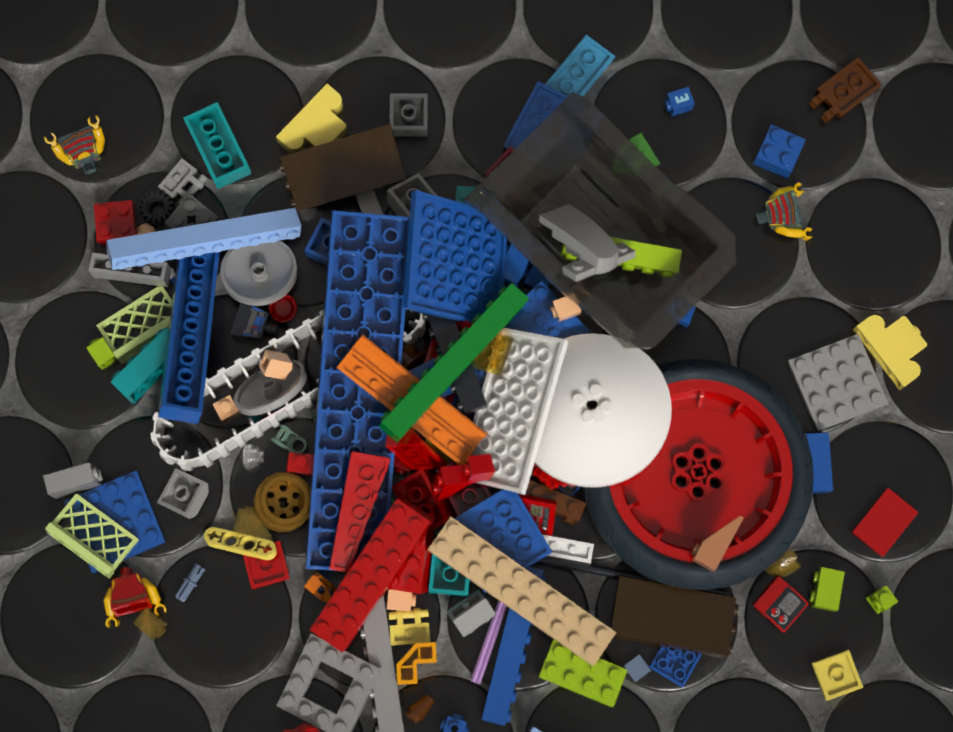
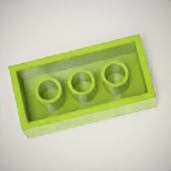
M552 640L538 678L606 706L614 707L627 669L600 658L594 666H591L556 640Z

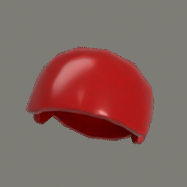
M286 294L280 300L269 305L271 317L280 323L292 321L298 312L296 300Z

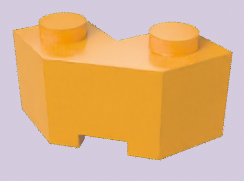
M436 642L415 643L397 663V685L418 684L417 664L437 663Z

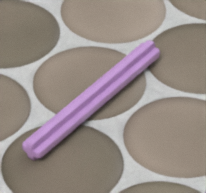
M499 600L494 611L496 615L492 617L471 677V681L480 684L507 609V606Z

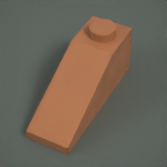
M739 516L701 542L700 545L696 544L691 552L694 555L692 561L714 572L739 528L743 517Z

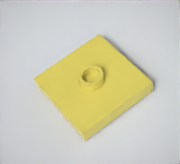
M849 650L811 663L825 701L863 688Z

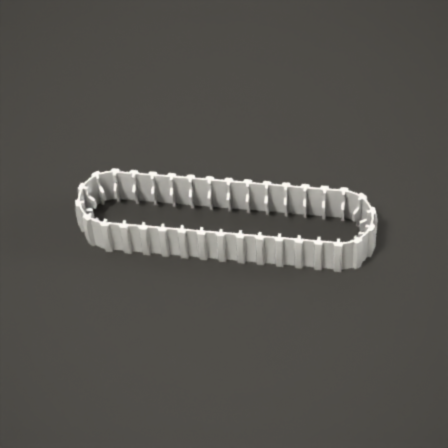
M324 310L320 311V315L312 320L308 318L303 321V325L297 329L291 328L287 330L286 335L278 340L276 338L270 340L269 345L264 348L254 349L251 351L252 355L245 359L239 358L235 360L233 366L227 369L223 367L218 370V374L210 379L206 377L204 396L211 394L213 398H216L214 393L216 389L225 384L233 388L230 381L242 374H245L247 379H249L250 377L247 372L260 365L265 350L281 353L292 345H295L299 350L298 342L311 335L316 340L315 332L323 327ZM410 310L411 314H417L420 316V319L409 321V326L414 328V330L408 335L404 332L402 348L413 344L419 337H423L425 334L426 323L421 312ZM318 387L307 394L301 389L302 397L290 404L288 402L285 403V407L273 414L267 412L269 416L254 424L251 418L248 419L252 426L240 433H237L234 428L231 429L234 436L223 443H220L215 438L216 447L206 453H203L198 448L200 456L190 459L188 451H185L184 456L181 455V459H177L175 456L179 450L177 447L173 446L170 450L165 448V444L172 440L170 435H164L165 427L173 428L174 425L169 422L170 419L158 418V412H155L152 418L155 421L154 429L150 433L152 443L159 447L160 457L168 464L173 465L176 463L184 471H193L194 468L202 466L208 468L219 457H227L230 455L231 450L238 446L240 448L246 446L247 441L263 436V432L271 427L275 429L286 418L292 419L303 408L309 409L314 406L313 403L317 401Z

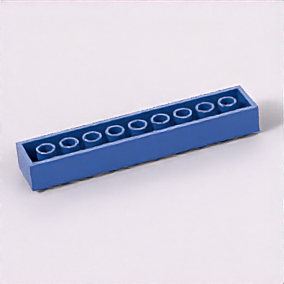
M219 252L177 259L158 418L198 424L201 417Z

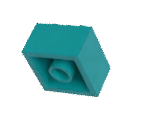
M432 554L429 593L468 597L469 579Z

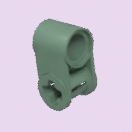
M281 424V429L271 441L289 452L307 454L309 451L307 442L290 428ZM297 443L304 444L301 451L294 450Z

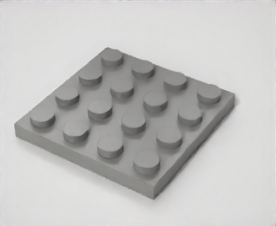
M859 334L787 361L816 432L889 404Z

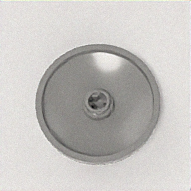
M279 240L274 243L268 242L257 246L229 249L222 260L220 275L225 290L232 298L246 305L263 306L280 300L292 289L297 278V263L292 250Z
M291 360L293 363L292 370L288 373L286 380L264 376L261 369L252 374L249 379H246L235 393L234 404L239 412L249 416L260 415L270 412L291 400L303 388L307 380V372L302 363L297 360Z

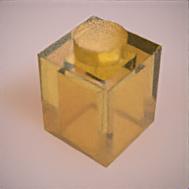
M148 608L133 623L151 639L160 638L166 631L164 627L167 625L166 622Z

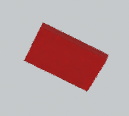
M886 488L851 533L880 557H884L919 512L892 490Z

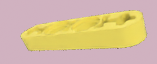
M217 527L208 528L204 533L206 543L213 548L263 560H271L277 555L275 544L267 539ZM216 534L218 538L214 537L211 540L210 537H213ZM229 538L237 539L233 545H227L226 542ZM248 542L255 543L252 549L247 550L244 547ZM270 547L271 551L269 550L267 551V553H265L264 550H267Z

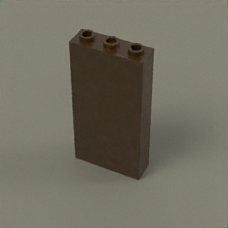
M391 124L282 156L281 161H279L280 169L282 172H285L287 177L284 180L288 191L291 190L293 196L290 198L292 207L296 208L297 212L407 179Z
M619 576L610 628L616 632L613 637L615 639L726 659L728 654H732L733 643L730 640L731 635L735 633L736 623H733L734 615H737L738 604H735V597Z

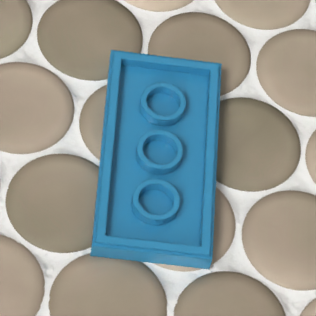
M586 34L545 85L580 102L615 59V55Z

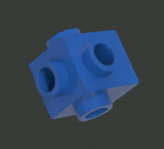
M453 713L452 717L448 716L447 720H442L440 730L452 732L451 726L457 725L459 728L457 732H468L470 727L466 726V721H463L464 716Z

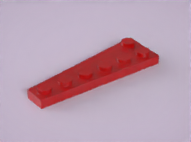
M351 451L329 569L349 572L391 458Z

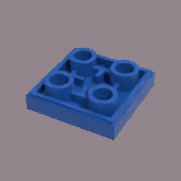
M660 647L649 668L683 688L701 655Z

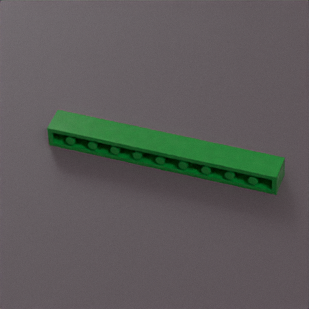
M513 283L508 288L504 286L497 293L499 297L495 301L491 299L484 307L486 311L483 314L478 313L472 320L474 324L470 328L466 326L459 334L461 338L457 342L453 340L447 346L448 352L444 356L440 354L434 360L435 366L431 370L427 368L420 375L421 381L418 384L414 382L407 389L409 393L406 397L400 396L393 404L395 408L392 412L387 410L380 418L382 422L379 427L396 443L528 302L529 298Z

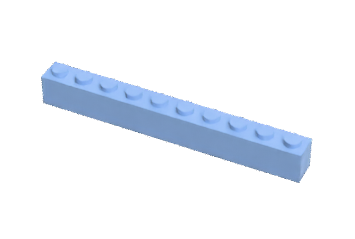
M290 208L107 240V254L112 270H122L127 267L144 266L172 259H183L189 256H201L206 253H218L223 250L257 246L268 242L274 243L285 239H295L300 237L302 225L296 209Z

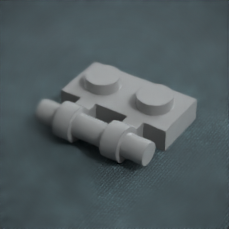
M181 159L160 183L158 188L173 200L179 194L182 197L178 201L180 205L189 194L193 196L198 189L201 190L207 178L201 174L196 179L194 175L197 173V169L184 159ZM188 182L192 183L193 185L187 192L183 190Z

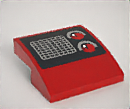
M776 576L752 605L781 632L785 633L809 603L782 578Z

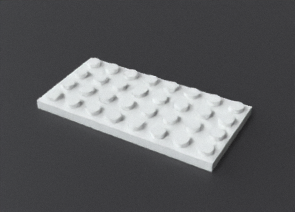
M503 328L499 332L482 388L487 408L476 411L473 423L487 434L470 455L491 454L495 473L491 480L476 483L525 495L569 341Z

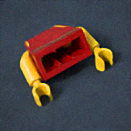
M124 567L120 570L121 577L111 581V587L104 597L105 612L109 617L106 620L108 628L111 627V619L115 621V626L117 627L120 624L118 616L152 608V604H155L154 612L158 616V606H162L165 612L167 610L166 606L160 603L161 598L156 587L147 578H141L139 573L132 574V568Z

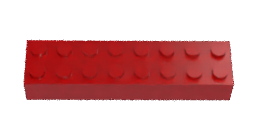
M399 497L310 631L341 653L348 649L434 518L404 497Z

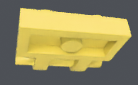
M414 608L411 611L397 610L396 612H389V620L397 619V625L390 626L391 646L430 642L429 623H421V617H429L428 609L420 610V608ZM415 618V624H403V619Z

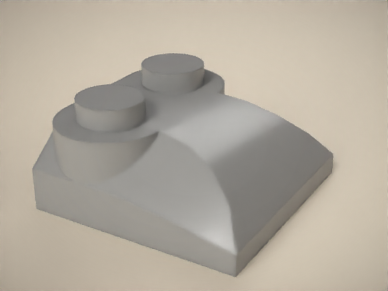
M175 468L157 503L191 519L198 514L209 493L208 484Z

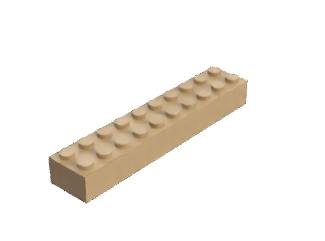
M450 517L428 549L430 553L591 666L595 665L616 634L611 628L452 517Z

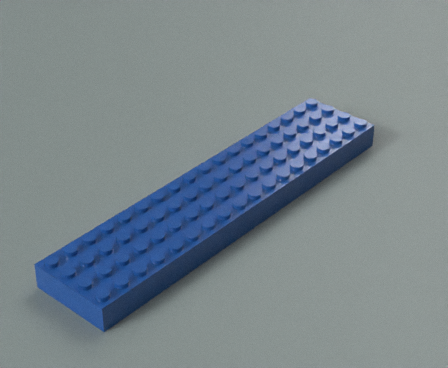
M331 211L305 555L306 569L331 570L329 569L351 451L391 458L353 564L390 510L394 454L385 446L387 434L379 426L382 422L380 418L387 410L392 411L336 367L362 334L401 365L405 321L403 299L410 217Z

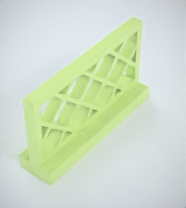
M158 286L96 325L121 364L127 362L131 357L138 355L141 352L140 349L146 343H151L155 339L154 336L159 330H164L166 327L169 329L170 316L162 315L165 307L171 308L172 300L164 287ZM162 291L164 294L162 303L153 301L154 296ZM140 304H148L146 313L137 312ZM152 305L161 306L159 315L150 314ZM132 314L130 323L121 322L122 316ZM136 315L144 316L142 325L133 324ZM148 317L156 318V325L153 327L146 326ZM109 324L115 325L113 334L106 333L103 328ZM119 325L128 327L126 336L117 334ZM132 328L141 329L140 335L130 337ZM116 338L125 339L123 346L116 349L114 346Z
M77 493L55 520L45 528L50 536L109 579L139 541L137 537ZM77 500L84 505V512L73 513L72 506ZM96 513L99 516L100 523L88 524L87 515ZM85 515L86 525L74 526L73 517ZM71 517L72 527L62 528L58 525L62 518ZM112 525L115 527V534L104 536L103 526ZM100 526L101 536L90 538L89 528ZM86 528L87 538L77 539L75 537V530ZM127 536L132 540L128 546L119 547L118 537ZM116 538L117 548L105 549L104 539ZM102 540L103 550H92L90 541ZM117 551L118 559L114 564H111L106 560V553Z

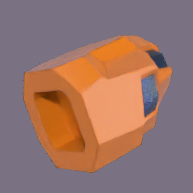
M318 572L314 573L304 586L323 602H329L336 591L335 586Z

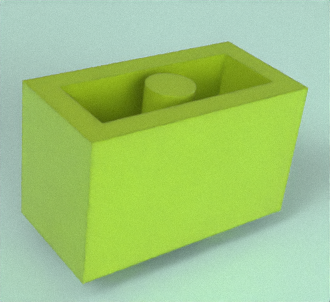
M824 567L814 571L813 582L815 587L814 590H811L809 601L812 602L811 607L833 612L838 611L845 572Z

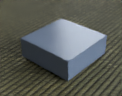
M637 655L623 666L627 669V673L634 682H637L651 671L640 655Z

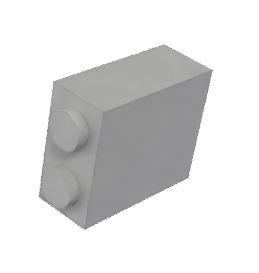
M90 462L43 476L48 495L55 499L96 488L102 485L101 481L103 480L101 470L97 469Z

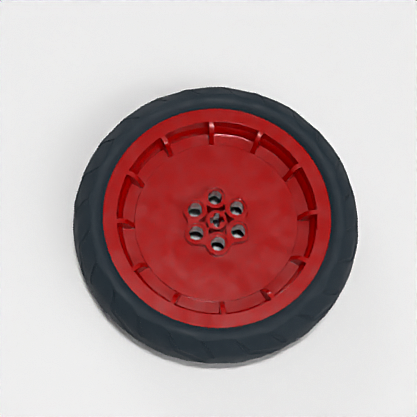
M685 359L659 364L657 367L667 383L672 408L671 422L666 440L653 461L635 476L610 486L583 487L588 511L600 536L612 551L626 564L647 578L669 586L694 590L723 588L741 583L763 572L788 550L804 524L813 496L814 481L813 461L806 433L792 408L776 390L756 375L742 368L720 361L705 359ZM695 449L701 450L703 457L696 458L693 451ZM676 459H684L686 462L685 467H679ZM711 460H717L719 462L718 469H714L711 467ZM697 469L700 470V475L698 477L695 476V471ZM676 478H683L685 480V486H678L676 484ZM710 479H716L719 487L712 488L710 486ZM693 488H699L702 491V496L695 497L692 493ZM739 516L743 517L739 528L714 572L692 561L694 555L691 552L696 544L700 545L701 542Z

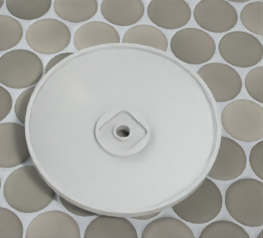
M580 334L564 338L569 342L534 463L550 476L575 486L604 487L623 482L646 468L657 456L666 440L671 422L672 408L665 378L654 361L646 353L623 339L604 334ZM589 401H595L598 406L596 409L590 410L586 404Z

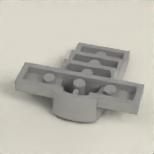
M570 204L541 214L539 217L540 223L552 229V237L566 244L565 252L580 259L563 266V274L576 282L594 274L609 272L618 264L635 258V250L624 243L615 244L601 227Z

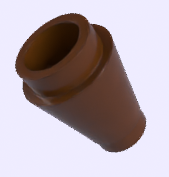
M426 694L408 706L405 714L413 723L421 722L434 704V701Z

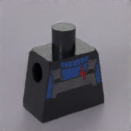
M240 303L230 335L234 339L263 342L265 334L277 335L279 325L269 323L271 316L268 312L256 306Z

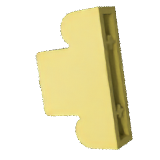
M326 84L276 136L278 143L292 154L304 150L305 143L310 147H315L343 138L347 134V126L336 116L343 109L340 94L330 85Z
M872 315L857 325L853 331L855 334H859L862 343L896 387L901 390L920 375L919 364L915 361H910V359L923 350L927 343L921 337L920 330L915 325H912L906 316H902L889 327L884 328L885 322L883 318L878 315Z

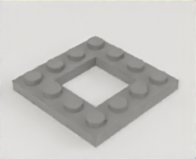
M311 633L277 706L325 732H352L382 668L346 650L341 653L325 640ZM321 661L354 678L338 713L305 697Z

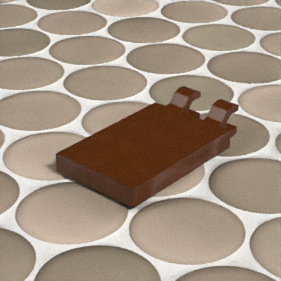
M858 57L818 87L816 90L818 95L811 100L809 105L814 110L824 101L830 109L823 114L821 119L824 123H827L835 115L839 119L878 90L882 84Z

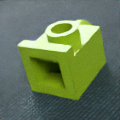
M886 585L866 597V600L877 614L888 610L898 602Z

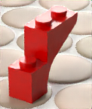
M491 454L468 456L463 465L440 467L433 483H431V491L435 495L436 501L445 500L470 484L491 480L495 473Z

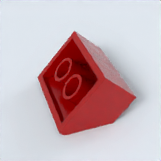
M412 428L397 443L387 434L385 446L411 470L447 466L442 457Z
M420 469L393 485L392 489L397 499L402 496L422 511L436 513L434 531L444 527V524L447 523L450 517L456 518L457 516L448 498L436 501L435 495L432 494L431 483H433L436 475L434 470Z

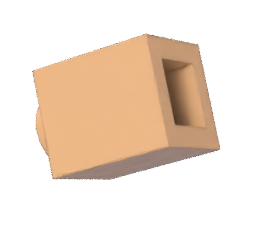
M575 293L554 300L552 307H550L552 317L557 318L558 322L581 313Z
M265 350L259 367L264 376L286 380L288 373L292 370L293 363L285 353Z
M230 395L213 404L224 425L241 416Z
M396 590L388 591L387 609L411 611V606H415V594Z

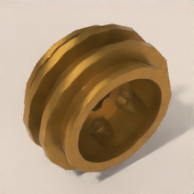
M289 472L275 473L267 477L257 488L253 499L254 511L258 520L268 529L276 532H290L301 527L309 515L310 487L308 483L300 476ZM280 486H286L287 490L282 492ZM268 492H272L274 494V497L272 499L267 497ZM296 492L299 498L294 499L292 494ZM279 500L284 501V502H285L284 505L286 506V508H281V507L279 506V505H280V502H278V501H279ZM269 506H271L273 513L268 509ZM298 507L299 513H293L292 508ZM286 515L287 519L280 518L279 516Z

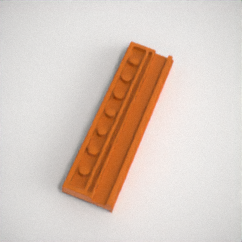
M363 334L336 367L391 411L395 408L393 404L400 396L405 398L409 393L407 389L414 382L418 384L421 381ZM441 396L412 426V428L459 465L464 464L467 457L473 453L477 445L487 434Z

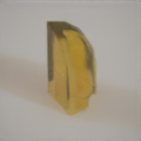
M791 550L765 571L774 577H786L798 570L801 564L796 561L797 556Z

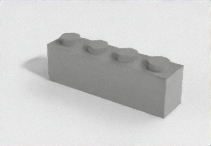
M92 253L88 271L94 278L168 287L172 269L167 262H156L144 266L112 270L108 255Z

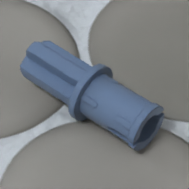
M195 563L188 576L183 578L184 582L175 594V597L184 602L193 588L197 587L196 583L203 572H205V569Z

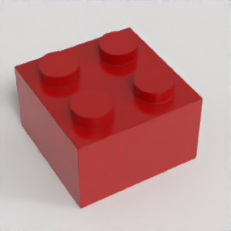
M132 200L94 204L96 241L101 247L107 246V240L137 235L136 206Z

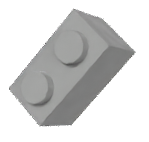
M479 589L446 612L463 637L471 634L476 628L488 622L496 615Z

